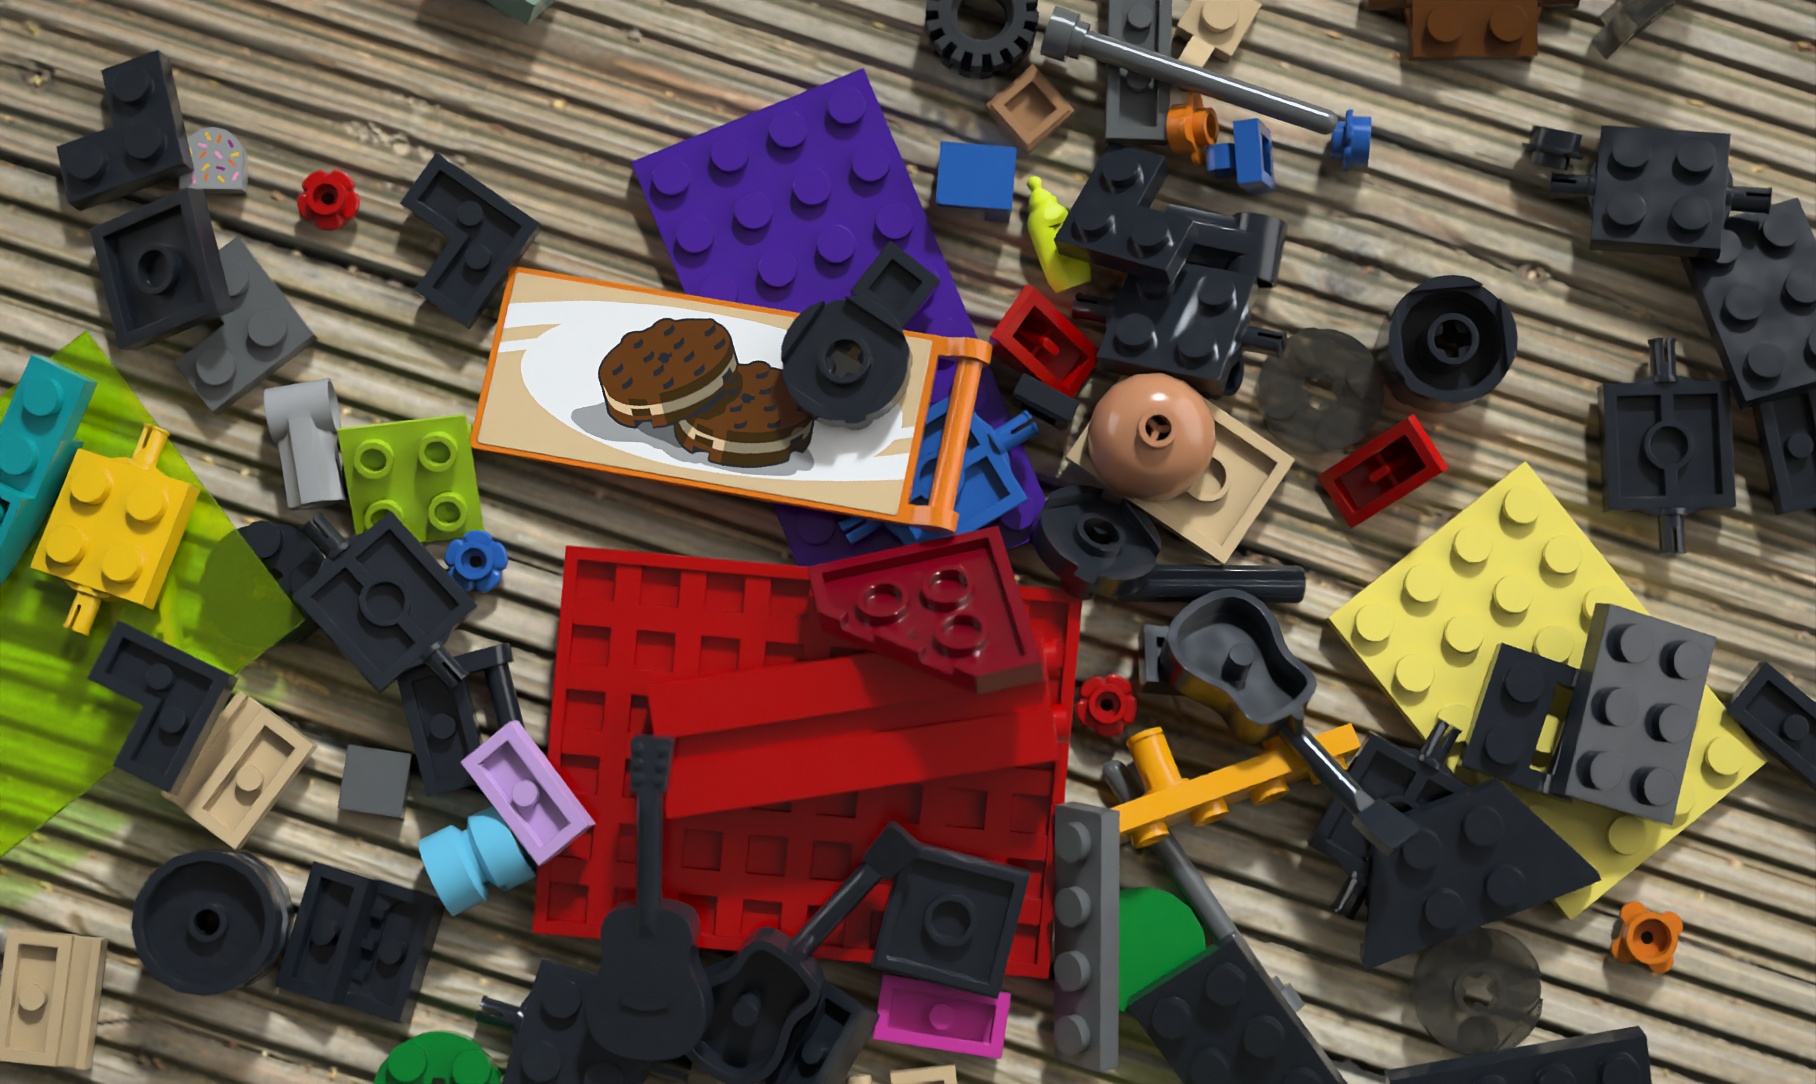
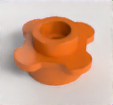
M1188 91L1187 103L1173 104L1167 114L1166 131L1172 151L1177 155L1191 154L1193 164L1200 166L1204 165L1207 160L1206 146L1216 144L1219 134L1218 118L1213 108L1204 107L1201 94Z
M1631 901L1623 905L1619 912L1622 920L1620 934L1617 939L1612 941L1610 946L1613 958L1623 964L1631 961L1646 964L1651 972L1657 974L1670 970L1674 963L1672 955L1678 945V935L1683 929L1680 917L1671 911H1665L1661 914L1648 911L1642 903L1637 901ZM1645 931L1650 932L1652 935L1651 942L1647 944L1641 940V935Z

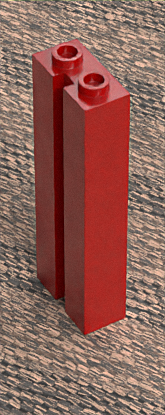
M1039 626L1031 627L1042 659L1043 681L979 695L873 651L651 684L647 687L654 735H672L676 739L669 790L663 793L666 818L1060 760L1058 744L1070 742L1064 703L1051 705L1048 679L1060 677L1055 639L1042 640L1041 628Z

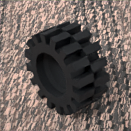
M927 0L925 30L926 34L929 35V46L934 54L938 52L941 55V63L945 67L950 69L954 65L959 68V75L970 78V73L975 72L980 73V79H991L992 72L1000 70L1001 75H1004L1012 70V65L1016 61L1021 63L1025 59L1029 47L1033 45L1039 19V12H1037L1038 0H996L1005 11L1006 24L998 35L987 40L971 38L960 28L957 21V13L962 4L967 0Z

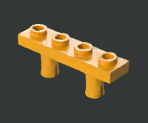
M1349 723L1314 736L1348 772L1347 763L1351 762L1361 748L1352 724ZM1155 727L1131 736L1126 742L1146 793L1141 798L1110 809L1120 810V844L1131 841L1133 848L1137 849L1149 846L1168 837L1170 833L1167 827L1190 819L1194 827L1204 826L1227 816L1230 813L1229 805L1251 798L1254 806L1263 805L1290 792L1288 784L1308 777L1311 778L1313 785L1321 784V781L1279 736L1262 742L1265 751L1259 756L1192 780L1181 778L1162 728Z

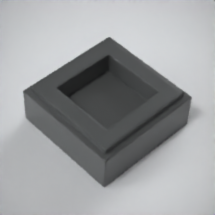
M348 745L337 808L405 818L415 754Z

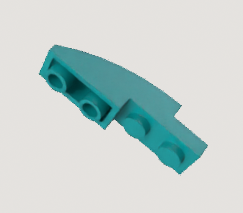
M31 354L0 425V587L42 525L64 484L77 449L81 448L84 443L74 436L98 383L41 355Z

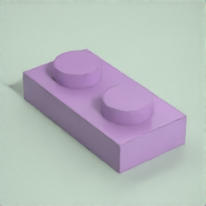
M518 720L507 723L461 761L462 765L538 866L548 863L596 824Z

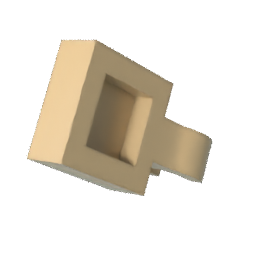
M1192 0L1174 34L1188 41L1178 60L1204 68L1211 55L1228 64L1262 4L1255 0Z

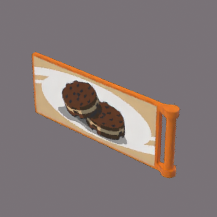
M514 266L509 270L470 442L471 447L480 452L899 524L937 534L955 535L959 514L953 510L982 367L989 366L993 346L986 341L975 338L943 337L903 330L913 355L909 384L900 401L887 414L874 420L868 427L863 429L851 430L846 427H833L820 423L804 413L792 399L784 381L781 346L790 325L801 313ZM852 347L846 354L836 350L830 358L836 365L834 375L843 377L848 372L855 374L861 368L857 360L861 351L855 347ZM939 358L957 362L928 506L910 505Z

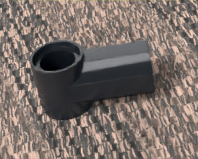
M1167 204L1165 213L1194 220L1199 234L1184 263L1257 276L1259 289H1273L1276 287L1288 223L1281 219L1258 213L1239 212L1231 217Z

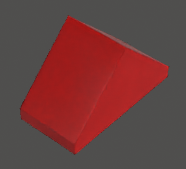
M1026 284L989 338V343L993 346L992 355L1021 375L1025 373L1073 398L1098 362L1096 356L1099 349L1035 287Z
M1412 414L1317 477L1350 529H1353L1449 468L1416 416Z

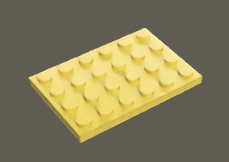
M1525 461L1325 620L1423 743L1428 738L1438 717L1462 730L1443 764L1454 777L1470 786H1475L1493 778L1457 766L1497 644L1505 643L1580 669L1595 603H1611L1650 616V614ZM1706 684L1672 825L1655 823L1573 799L1572 803L1558 801L1500 781L1599 872L1601 881L1550 900L1565 920L1575 918L1768 762L1740 725L1723 712L1725 707ZM1556 685L1530 765L1531 769L1547 773L1574 691Z

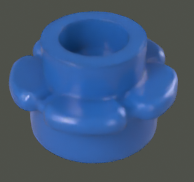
M1348 109L1345 115V122L1338 121L1337 128L1331 133L1330 159H1342V170L1348 172L1349 166L1368 167L1371 140L1370 116H1353V109Z
M481 530L468 531L463 539L453 540L446 549L444 561L450 569L448 574L465 592L476 589V591L484 593L494 589L500 583L502 572L508 565V556L504 546L499 542L495 543L488 532ZM473 556H479L482 560L481 565L477 568H473L470 565V559Z

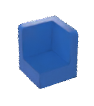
M941 141L936 193L937 205L949 208L985 210L984 221L1009 223L1013 203L1017 147Z

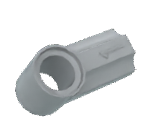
M326 378L265 389V414L272 440L275 445H279L288 508L291 510L317 509L345 502L346 496L336 439L337 429L341 428V418L335 388L331 379Z

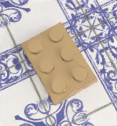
M1121 375L1117 383L1129 378L1130 376ZM1204 398L1214 417L1216 446L1209 468L1188 491L1167 501H1142L1119 495L1100 479L1088 454V424L1064 460L1121 499L1125 498L1135 504L1149 518L1219 565H1224L1295 461L1293 457ZM1146 424L1145 430L1147 435L1150 437L1152 431ZM1168 433L1159 434L1156 441L1166 439Z

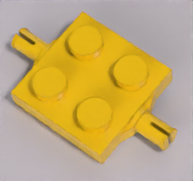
M144 423L131 458H109L81 448L77 449L30 565V568L40 573L63 580L72 589L77 591L66 621L62 625L63 628L89 636L102 601H127L153 610L200 493V490L193 485L167 477L156 468L167 438L171 434L170 432Z

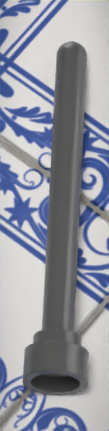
M1056 6L1047 25L1040 55L1064 63L1068 57L1079 60L1081 55L1319 134L1327 135L1337 128L1338 118L1329 109L1090 31L1091 24L1080 21L1081 14Z
M1110 760L1103 766L1102 776L1121 804L1141 798L1145 794L1123 762ZM1168 828L1170 833L1168 837L1149 845L1214 941L1217 942L1236 930L1258 960ZM1278 976L1271 978L1295 1012L1305 1005L1290 983L1283 985Z

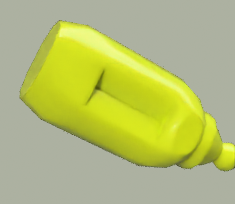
M1033 176L1026 183L1027 187L1032 191L1029 198V206L1027 207L1029 212L1027 220L1028 233L1047 283L1056 294L1091 282L1090 266L1088 262L1059 254L1054 238L1066 219L1068 211L1058 203L1055 196L1041 188V179L1038 176Z

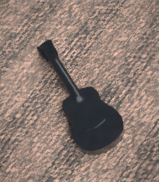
M1221 589L1197 598L1176 615L1160 649L1159 661L1167 680L1178 691L1217 712L1236 737L1244 742L1257 744L1279 736L1354 817L1352 824L1384 855L1393 854L1416 836L1419 831L1417 823L1381 798L1374 801L1304 726V712L1316 690V678L1313 672L1288 649L1276 618L1261 600L1243 590Z
M638 734L630 741L631 791H637L636 898L618 903L603 920L601 926L603 961L590 987L586 1002L587 1023L594 1039L603 1048L614 1054L644 1061L672 1059L688 1053L706 1033L714 1012V998L711 985L698 954L701 934L699 914L695 908L686 903L662 898L663 793L669 790L676 746V739L672 735Z
M889 822L863 853L861 858L863 862L793 938L776 928L769 926L760 927L749 934L738 952L733 956L705 967L704 971L713 993L714 1012L706 1033L698 1044L685 1055L698 1068L725 1084H756L769 1077L778 1067L784 1056L793 1026L816 1006L825 983V974L812 954L883 878L886 881L890 880L920 855L922 850L921 843L898 823Z

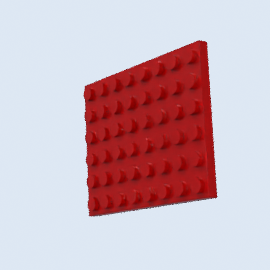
M566 545L547 759L596 824L548 863L538 866L532 933L601 939V926L607 914L618 903L636 898L637 791H631L630 741L638 734L654 735L647 693L648 686L660 682L871 651L821 630L807 567L809 566ZM1017 585L1030 626H1039L1041 628L1042 640L1055 639L1060 677L1048 679L1051 705L1064 703L1070 737L1083 600L1070 596L1063 589ZM1070 742L1058 744L1060 760L669 819L666 818L663 798L662 898L680 901L695 908L701 922L698 948L738 951L751 932L765 926L776 928L793 938L863 862L861 859L863 853L889 822H896L917 841L1030 870L1031 874L1004 975L1049 979L1055 912V805L1065 801ZM893 877L888 881L883 878L812 956L821 959L871 963Z

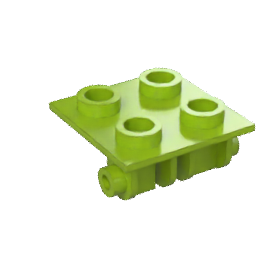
M466 414L337 429L356 535L369 530L390 511L420 543L464 538L466 532L473 530L485 531L472 449L474 448L471 447L470 442L473 425L472 423H467Z

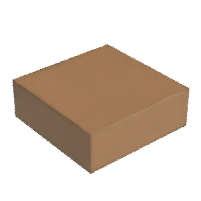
M1034 64L988 102L985 108L1026 156L1068 121L1075 111Z

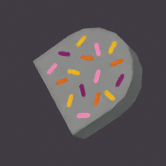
M216 127L200 129L188 138L195 171L180 176L179 189L182 190L189 187L203 189L204 193L247 194L248 159L246 150L241 142L227 130Z

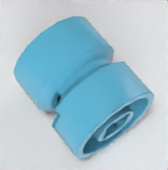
M493 805L469 816L467 829L464 831L454 825H450L418 841L419 851L426 871L441 901L452 916L488 900L489 888L494 885L503 891H507L537 877V870L532 856Z

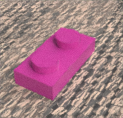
M883 973L877 1013L880 1014V1017L874 1027L873 1039L1001 1059L1011 993L1000 991L998 999L912 977Z

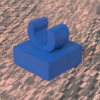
M1258 118L1233 121L1234 143L1206 146L1207 170L1209 173L1215 172L1216 179L1237 177V184L1250 195L1275 192L1271 130Z

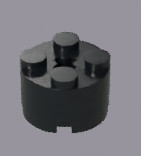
M1460 275L1434 277L1422 282L1408 292L1387 313L1379 329L1376 341L1378 368L1394 398L1404 405H1409L1421 411L1449 413L1472 405L1492 391L1510 369L1516 357L1518 344L1514 317L1501 298L1498 299L1493 293L1483 287L1484 284L1473 278ZM1442 333L1446 343H1456L1457 351L1449 357L1446 356L1444 349L1436 348L1434 340Z

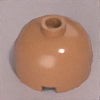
M1163 373L1133 375L1113 385L1096 404L1088 427V454L1100 479L1119 495L1142 501H1167L1188 491L1209 468L1216 446L1214 417L1203 396L1186 381ZM1146 424L1152 431L1150 437L1147 435L1145 430ZM1168 433L1166 439L1156 441L1159 434Z

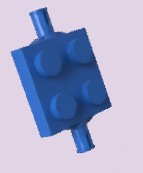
M950 396L929 408L910 505L928 506ZM1026 410L995 430L973 411L953 510L959 514L955 535L980 530L1027 502V496L1011 472L1007 453L1031 437L1040 434L1035 422L1017 433L1011 434L1031 422L1032 417ZM853 516L838 522L843 533L864 521L867 522L846 534V538L852 546L883 526L898 537L904 546L953 536Z

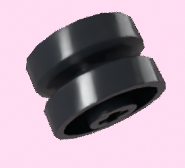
M207 849L175 856L150 874L135 898L131 930L137 955L155 979L180 993L209 996L254 984L276 968L286 952L294 926L295 913L289 889L271 865L248 852L228 849ZM216 912L220 919L219 928L208 927V913Z

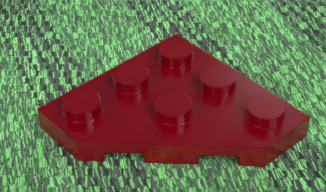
M998 526L807 567L821 630L977 695L1044 680L1042 659Z

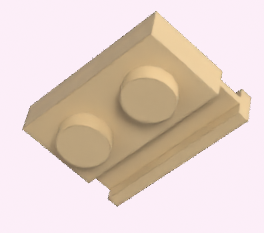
M239 690L218 717L178 796L164 790L161 795L173 801L186 814L233 849L240 850L318 745L270 709L265 708L247 692Z
M19 928L8 929L0 984V1061L52 1067L63 1066L81 1070L91 1068L108 938Z

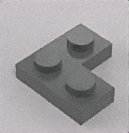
M238 236L219 250L233 312L220 316L224 325L174 362L208 408L216 415L222 413L318 339Z

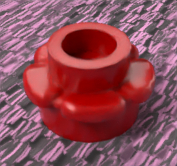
M318 170L311 173L303 181V193L297 198V206L301 216L307 221L312 220L316 228L324 231L337 230L346 225L356 216L360 207V197L354 192L355 182L348 174L340 170H333L331 173ZM326 194H332L334 201L326 205L323 203V197Z
M1109 674L1106 678L1095 675L1087 679L1079 689L1080 701L1075 705V712L1079 722L1085 728L1091 727L1095 729V733L1099 736L1112 737L1120 734L1123 731V726L1133 723L1138 714V700L1131 694V684L1116 674ZM1103 699H1110L1112 701L1113 707L1110 711H1104L1101 708V701Z

